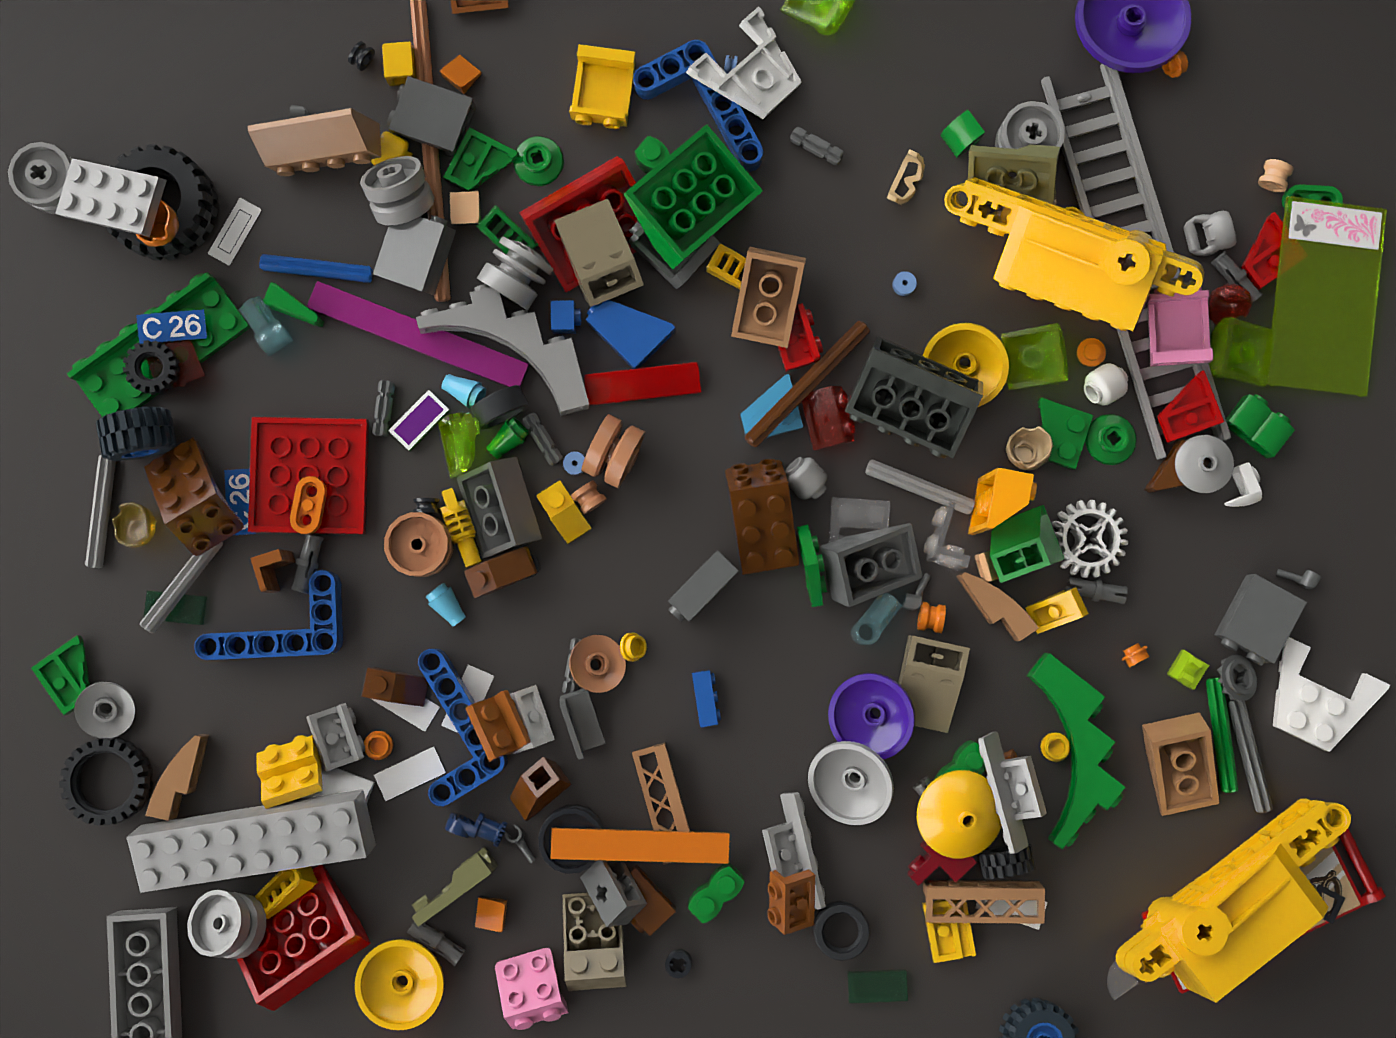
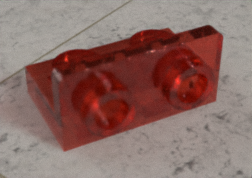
M828 386L812 391L802 401L813 450L854 442L855 425L853 420L849 418V414L845 412L849 400L841 386Z

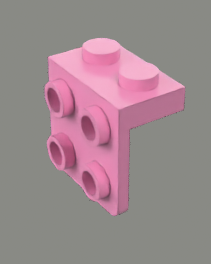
M549 948L539 949L496 963L495 971L503 1015L512 1029H528L533 1023L543 1020L547 1022L555 1021L561 1015L569 1013L567 1003L560 993L553 954Z

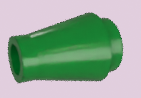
M513 417L510 421H505L486 448L496 459H499L505 453L524 443L529 432L520 421Z

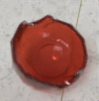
M1225 284L1214 289L1208 297L1209 319L1218 326H1233L1239 316H1244L1245 318L1248 316L1253 304L1251 294L1246 288L1236 284Z

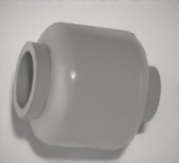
M798 457L786 468L785 474L788 486L801 500L811 497L817 499L826 490L824 484L827 480V474L811 457L804 459Z

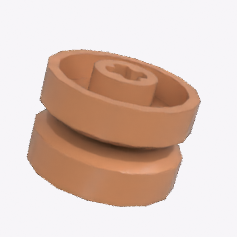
M608 414L588 449L581 471L597 477L603 471L606 464H608L604 474V481L619 489L635 464L646 432L632 425L625 430L621 439H619L623 428L622 420Z
M410 512L398 517L389 526L384 537V551L389 563L397 571L414 577H429L439 573L448 565L453 554V542L446 525L441 520L423 512ZM420 540H421L422 543H423L422 548H421V549L415 548V547H414L415 542H416V541H419V542H420Z

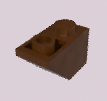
M542 757L520 776L510 799L524 820L528 821L572 784L555 761Z

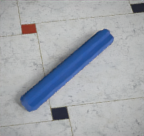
M267 254L261 255L259 266L263 271L368 283L373 278V269L370 266Z

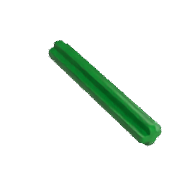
M1209 678L1206 680V688L1221 791L1233 793L1238 791L1239 787L1225 693H1222L1224 686L1222 683L1217 682L1220 678Z

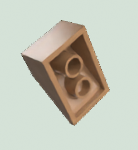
M754 247L749 248L731 337L788 348L806 258Z
M1194 713L1142 725L1145 750L1161 815L1164 816L1219 804L1211 730L1201 714Z

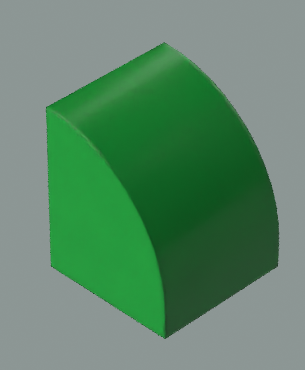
M966 110L951 122L940 136L958 158L969 150L971 145L979 143L985 131L971 112Z

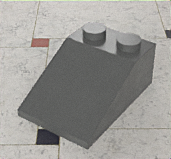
M910 523L846 536L820 546L832 600L847 607L854 606L923 578L914 532Z

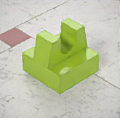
M1181 650L1167 675L1189 689L1195 690L1209 665L1189 652Z

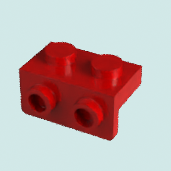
M803 303L796 306L788 348L778 346L786 372L817 362L820 359L819 353L823 352L819 336L814 337L811 326L814 325L810 309L805 310Z

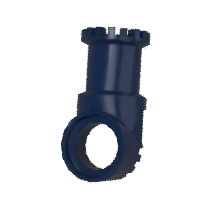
M480 812L476 822L470 818L466 819L467 817L465 816L462 819V815L457 817L458 814L450 813L445 829L465 838H469V836L473 838L481 837L493 842V845L498 847L502 840L500 836L504 835L503 832H505L508 823L504 821L499 823L486 818L482 812Z

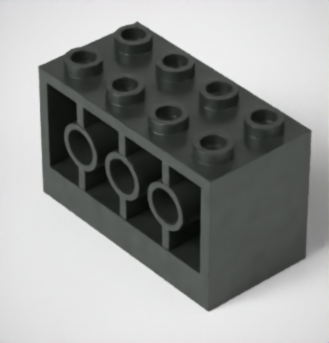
M877 336L849 398L845 412L850 413V418L857 422L865 423L868 421L877 425L876 428L885 434L892 435V433L902 436L903 440L910 445L919 446L921 444L928 447L930 452L938 457L946 458L948 456L954 458L983 397V382ZM882 389H888L890 392H884ZM913 400V401H916L917 403L912 404V403H909L908 401ZM941 412L943 413V415H937L935 413Z

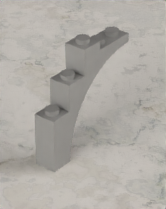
M479 285L474 288L475 291L470 292L472 304L467 305L466 302H457L449 306L450 309L439 312L437 308L428 309L421 312L422 316L416 317L420 334L438 331L468 332L488 337L508 346L526 359L541 375L554 396L561 416L589 408L572 338L565 339L564 336H558L549 339L548 344L543 345L535 312L528 313V310H521L512 313L511 318L506 319L500 292L489 285Z

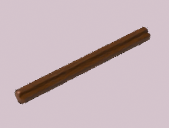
M860 320L857 321L745 434L746 441L751 446L758 447L869 334L870 330L867 325Z

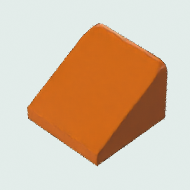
M458 55L440 71L442 77L463 94L467 92L482 74L480 70L461 55Z
M478 897L475 927L503 932L508 900Z

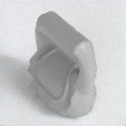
M1223 210L1211 215L1202 214L1194 216L1183 227L1189 252L1194 256H1209L1219 250L1232 248L1237 243L1234 225L1228 211ZM1195 223H1202L1203 225L1202 228L1204 229L1207 239L1206 243L1208 244V247L1203 250L1200 248Z

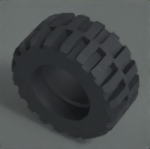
M149 144L146 146V150L138 146L131 149L132 154L126 156L124 153L117 157L119 163L115 168L157 176L164 180H173L180 186L181 203L176 213L179 221V230L171 242L156 247L147 246L133 233L106 227L108 232L118 242L142 257L148 256L152 260L161 261L163 257L168 260L178 259L177 253L181 252L187 256L193 252L191 248L193 245L197 244L200 247L205 242L202 238L206 232L211 234L214 228L210 223L211 218L216 219L218 210L213 206V204L218 202L217 194L212 190L214 185L205 172L183 152H177L169 146H163L161 149L157 144Z

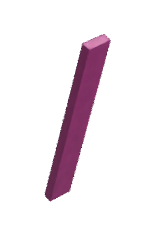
M319 281L316 282L307 307L315 312L506 387L519 385L521 388L530 366L528 363L446 331L420 334L416 319Z

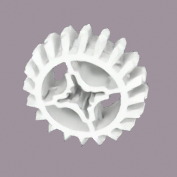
M1083 500L1077 501L1076 508L1072 504L1066 506L1068 514L1063 511L1058 512L1057 516L1062 523L1053 521L1051 525L1058 529L1055 535L1065 558L1060 565L1062 569L1072 564L1070 574L1076 575L1080 569L1081 577L1086 578L1090 571L1093 577L1100 576V569L1104 573H1109L1111 570L1108 563L1113 566L1119 565L1115 555L1125 556V551L1120 549L1119 545H1128V540L1120 539V535L1126 534L1128 530L1126 528H1118L1117 525L1123 522L1122 518L1113 520L1112 517L1116 513L1115 509H1110L1105 513L1106 503H1100L1096 509L1095 500H1089L1087 507ZM1081 515H1088L1097 518L1098 521L1088 528L1082 523L1078 524L1075 519ZM1069 528L1075 538V544L1071 548L1072 551H1070L1067 544ZM1105 529H1107L1109 534L1108 549H1106L1107 546L1102 541V533ZM1093 532L1090 538L1093 543L1085 544L1086 537L1083 534ZM1086 550H1090L1094 554L1098 553L1102 558L1096 562L1089 563L1078 559V556Z

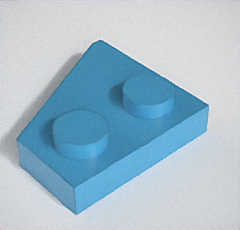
M789 374L784 375L740 414L745 434L792 388ZM798 406L768 437L803 428Z

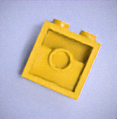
M299 735L290 743L280 746L272 744L267 746L265 751L257 753V774L261 780V802L265 809L323 791L321 760L312 735L308 737Z

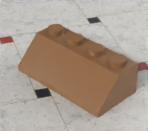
M352 108L248 126V133L265 167L276 171L279 176H292L294 171L300 170L304 172H317L320 170V167L325 166L342 168L345 167V163L350 162L368 164L371 162V159L381 158L380 123Z

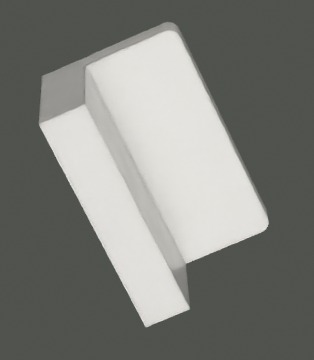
M534 685L511 693L510 696L531 740L528 745L513 754L555 740L537 686Z

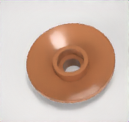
M591 635L580 640L575 645L570 655L569 667L573 679L581 688L592 693H603L615 688L621 682L625 674L626 660L621 655L620 646L614 640L603 635ZM592 660L598 662L599 668L597 670L591 668L590 663Z

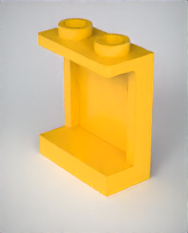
M578 44V65L573 101L569 110L571 119L581 125H591L594 122L602 123L604 127L610 129H619L620 126L627 127L636 65L635 52Z

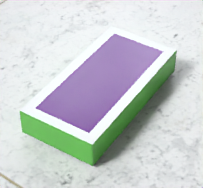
M428 390L388 431L411 451L450 410Z

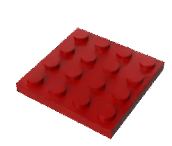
M252 417L248 532L298 533L292 528L290 523L296 486L301 479L313 476L325 483L327 496L321 526L312 534H365L369 420ZM315 486L311 487L308 491L310 497H314L317 494ZM306 515L303 518V523L307 526L312 521L310 515Z

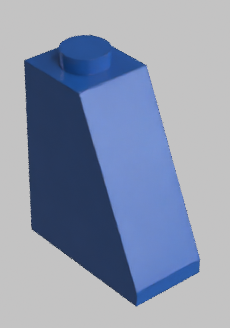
M611 300L594 305L587 312L589 315L586 318L587 324L632 369L640 368L676 333V327L672 323Z

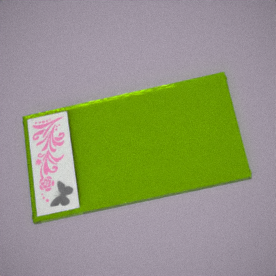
M1294 196L1286 197L1266 385L1358 395L1359 397L1367 396L1387 209Z

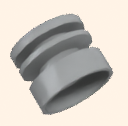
M502 236L499 243L509 250L508 253L505 255L499 250L494 249L492 253L502 263L500 266H496L486 262L477 279L524 309L529 310L538 295L529 286V283L532 280L544 285L546 281L535 273L540 269L550 275L553 268L546 263L540 254L528 246Z

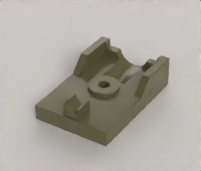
M971 145L969 149L968 179L976 177L1054 205L1060 147L1028 145L1019 149ZM1015 172L1017 176L1011 177L1009 173Z
M482 848L464 861L459 868L454 870L452 882L443 888L442 892L435 898L429 900L424 895L412 904L416 911L412 919L418 927L492 874L498 867V864L487 848Z

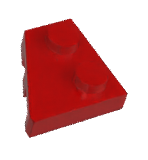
M1273 212L1264 222L1241 269L1247 272L1246 276L1259 290L1307 255L1295 239L1289 238V230L1276 212Z
M1204 370L1197 373L1157 415L1167 443L1224 422Z

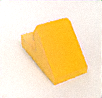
M560 480L536 495L549 515L550 520L567 544L592 529Z
M1076 587L1067 591H1060L1025 608L1028 615L1039 627L1036 630L1037 634L1089 614Z

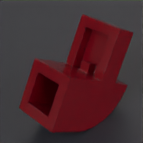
M923 841L919 845L927 854L924 857L922 855L917 856L909 864L910 870L907 874L919 886L940 866L952 880L957 882L977 862L972 857L958 859L943 856Z

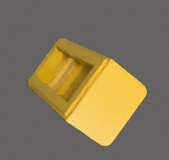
M720 243L707 266L706 272L740 289L742 281L738 280V277L745 267L746 258ZM723 256H725L728 260L723 269H720L718 265ZM733 262L738 263L733 275L728 274Z
M311 866L279 871L255 897L261 902L266 919H269L312 889L318 882ZM271 895H272V897H273V899H274L273 902H271L270 897H269V896H271Z

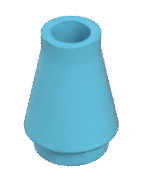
M448 374L442 382V389L450 393L467 408H471L486 396V388L478 381Z
M442 583L425 596L429 601L428 605L447 620L452 627L466 617L451 586L448 588L445 583Z

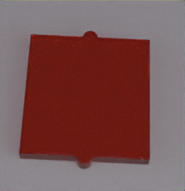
M191 340L160 342L173 350L180 362L178 366L181 369L177 375L179 379L177 382L174 381L172 384L173 388L178 386L185 387L186 383L205 376ZM157 357L147 358L146 360L153 378L158 377L163 370L161 360Z

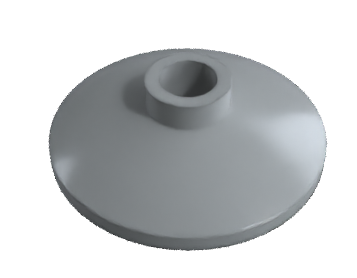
M1199 435L1188 439L1181 445L1175 458V470L1179 480L1188 489L1198 493H1210L1221 489L1230 480L1234 469L1233 456L1228 446L1220 439L1210 435ZM1205 458L1211 460L1212 466L1210 468H1206L1203 465Z
M98 682L85 688L78 696L74 708L78 725L87 734L96 738H114L123 734L131 726L136 711L135 703L130 693L122 686L112 682ZM109 703L112 706V710H103L102 704Z

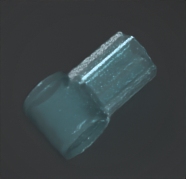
M260 296L251 298L243 303L239 310L256 334L254 337L268 357L293 341L287 329L279 320H276Z
M888 593L877 596L859 621L853 625L851 629L852 639L857 644L864 646L875 643L902 605ZM863 624H867L872 628L873 634L869 640H864L859 635V628Z

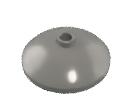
M850 741L832 743L824 747L814 757L809 767L808 785L814 801L825 814L838 822L848 825L871 823L885 813L892 801L894 793L892 774L885 761L875 751L865 745ZM853 772L859 774L860 778H856L853 775Z

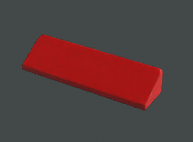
M698 362L584 375L589 406L701 393Z

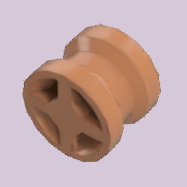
M594 480L588 482L571 495V498L580 504V511L583 515L596 509L607 500L604 494L598 492L597 484Z

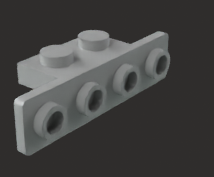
M991 732L979 738V752L986 766L987 781L994 795L995 810L1000 817L1004 841L1008 846L1009 853L1016 854L1028 846L1022 819L1042 817L1047 812L1031 756L1005 759L998 732Z
M798 792L783 793L780 797L787 823L762 830L771 871L777 870L783 877L808 869L815 874V909L825 908V891L820 884L817 871L818 861L813 854L811 846L812 836L804 816V802Z

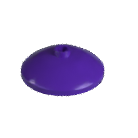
M863 673L853 676L837 688L830 701L828 711L829 725L837 742L850 741L860 743L875 751L882 759H887L901 751L913 734L915 711L912 701L904 688L887 676L876 673ZM873 708H877L880 710V717H876L873 715Z

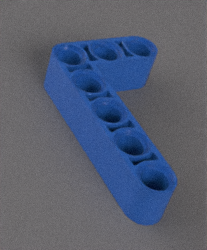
M701 40L689 41L635 71L633 76L635 93L638 97L646 100L652 99L692 79L733 156L746 171L751 172L760 167L763 155L762 145L740 105L686 73L688 68L695 62L689 58L692 53L698 52L702 55L707 53L716 62L705 42ZM674 65L679 70L675 74H668L664 69L667 66ZM649 78L654 83L646 88L640 86L639 82L642 79ZM726 101L731 107L728 110L721 111L717 109L716 104ZM732 126H740L744 132L741 135L735 136L729 132V129ZM747 150H752L757 154V158L751 161L746 160L742 154Z
M320 570L310 577V629L203 634L195 641V653L204 660L336 653L340 650L343 643L342 595L339 576L331 571ZM323 576H328L331 579V587L324 592L320 589L319 581ZM327 604L332 609V616L325 621L320 615V610ZM326 633L330 634L333 638V645L328 650L321 645V638ZM296 635H300L304 640V646L299 651L294 649L292 645V640ZM268 636L272 637L275 642L271 652L266 651L263 645L265 638ZM240 637L246 644L245 650L242 653L237 652L235 649V642ZM210 639H213L217 646L216 651L212 655L206 650V643Z
M427 649L418 658L419 668L473 756L471 760L441 777L430 786L428 790L430 801L437 806H445L500 773L506 768L508 757L506 755L500 758V766L497 769H492L487 765V756L482 745L475 743L471 738L474 727L470 718L461 719L456 713V708L460 703L469 706L475 703L474 699L447 654L440 649ZM432 653L436 654L440 659V665L435 670L430 669L427 665V658ZM446 678L453 680L455 683V690L450 695L444 693L441 688L442 682ZM464 769H471L475 773L473 784H467L462 780L461 774ZM439 784H445L449 787L450 797L448 799H442L438 796L437 787Z

